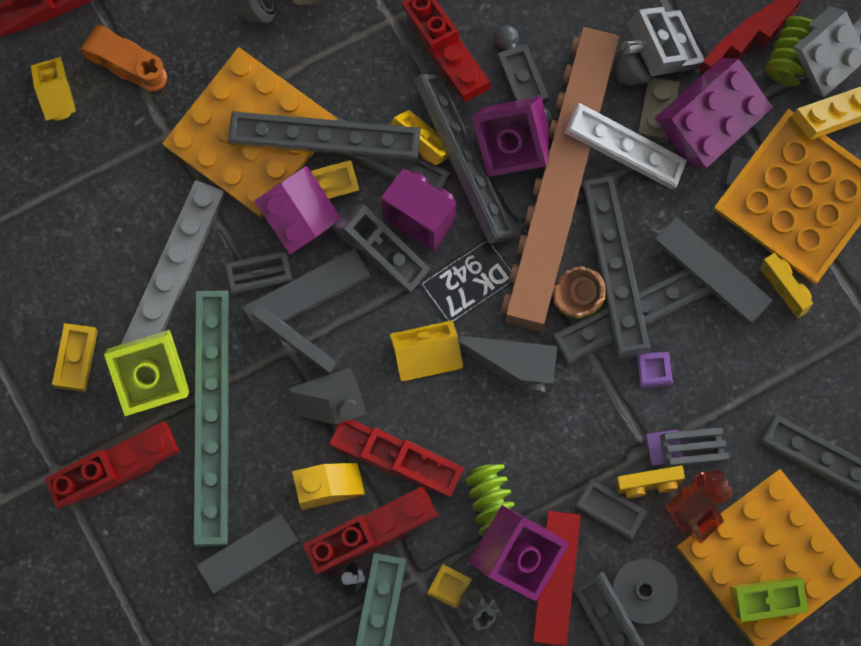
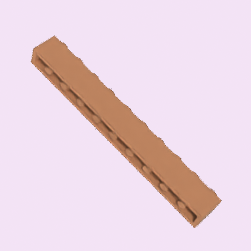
M583 27L581 37H574L570 54L575 55L573 65L567 64L563 82L568 83L566 93H559L555 110L561 111L558 121L552 120L549 130V139H553L551 149H548V165L544 166L543 178H536L533 195L538 196L535 207L529 205L525 224L530 225L527 236L521 235L517 253L522 254L520 265L513 264L509 279L510 283H514L512 295L505 294L501 312L507 313L506 324L543 332L591 149L590 146L564 132L574 107L578 103L600 113L617 50L619 35Z

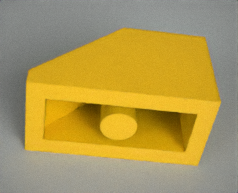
M61 57L31 65L34 88L45 120H63L68 118L71 113L76 112Z
M358 463L321 464L292 471L302 511L365 496Z

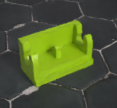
M795 576L730 586L731 596L736 602L734 613L736 617L740 618V622L808 612L803 578Z

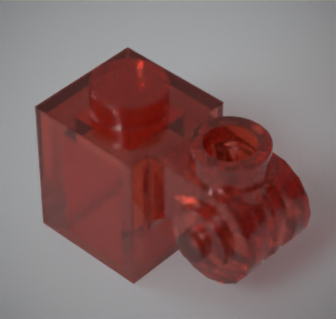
M711 470L707 473L701 472L694 479V485L685 486L664 507L679 529L699 543H702L724 522L714 502L723 503L729 500L733 492L732 487L724 473L720 470Z

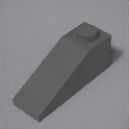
M351 205L332 227L352 249L355 248L357 253L410 293L431 269L366 205Z
M460 336L461 352L515 386L526 389L527 393L543 395L546 391L552 392L557 346Z

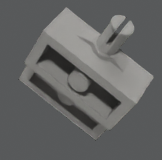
M829 6L808 25L811 33L794 47L816 95L821 97L829 94L861 65V18L852 25L847 11Z
M663 7L641 9L627 22L634 40L624 41L621 49L625 50L623 52L625 55L640 53L651 76L695 70L701 67L704 59L681 10L665 12Z

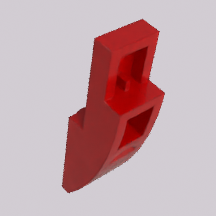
M406 0L402 2V7L424 48L449 87H453L464 103L491 89L489 79L462 43L458 30L436 0Z
M162 421L106 451L100 449L44 478L56 508L59 509L139 477L155 469V464L180 451L168 424Z
M421 486L365 516L359 515L304 543L303 547L316 575H319L389 545L411 534L412 530L439 516L425 487Z

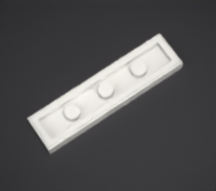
M581 103L574 107L564 132L670 189L677 187L687 162L686 159Z

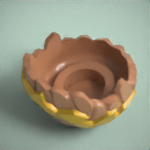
M583 266L567 270L553 288L554 304L561 313L573 318H584L594 314L601 308L605 300L606 289L603 278L597 271Z

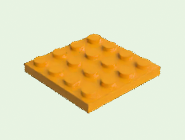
M238 47L162 145L262 219L264 215L254 200L299 171L314 152L230 145L228 141L232 111L337 120V118Z
M788 108L713 210L772 254L775 252L779 259H785L790 267L816 285L861 225V160L826 135L810 140L792 118L794 112Z
M781 469L676 547L752 646H770L861 576V569ZM795 576L803 578L808 612L740 622V618L736 617L734 613L736 602L731 596L730 586Z

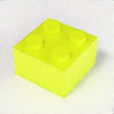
M170 330L108 348L104 356L124 416L188 397L190 390Z

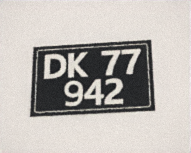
M485 238L420 281L419 286L446 322L453 320L455 324L514 283L509 282L512 271L511 265L494 243H488Z

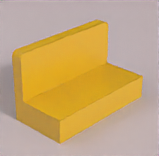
M453 320L390 334L401 381L463 368L459 339Z

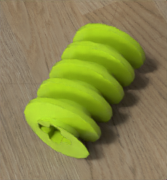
M799 16L785 19L783 29L778 36L779 39L776 40L774 50L769 57L770 60L765 66L766 73L774 81L788 86L800 84L797 77H803L805 70L794 47L811 33L808 25L813 20Z
M504 464L484 465L466 473L470 475L465 480L467 486L475 487L469 492L470 498L477 500L472 505L473 511L482 512L475 518L477 524L484 525L479 530V534L484 537L501 505L509 509L515 506L514 502H504L503 500L504 497L511 494L510 489L500 488V485L508 481L507 477L497 476V473L504 469Z

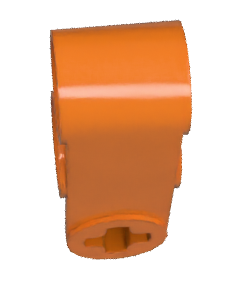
M97 24L79 49L81 54L89 61L107 68L118 77L129 80L146 91L157 92L166 86L167 74L158 56L142 49L131 40L116 35L105 26Z

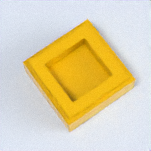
M442 564L427 595L456 609L460 605L461 596L466 593L472 579Z

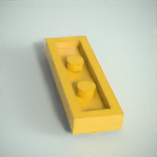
M861 87L798 108L792 115V118L810 140L861 122Z

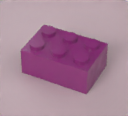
M721 58L655 117V120L680 155L687 160L688 166L707 168L773 107L739 58Z

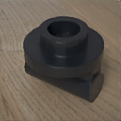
M352 562L345 571H329L327 579L331 583L342 584L346 595L355 596L359 590L363 589L366 576L365 572L362 571L361 565Z

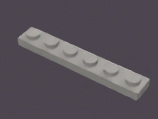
M195 180L121 344L165 331L225 197L223 190Z

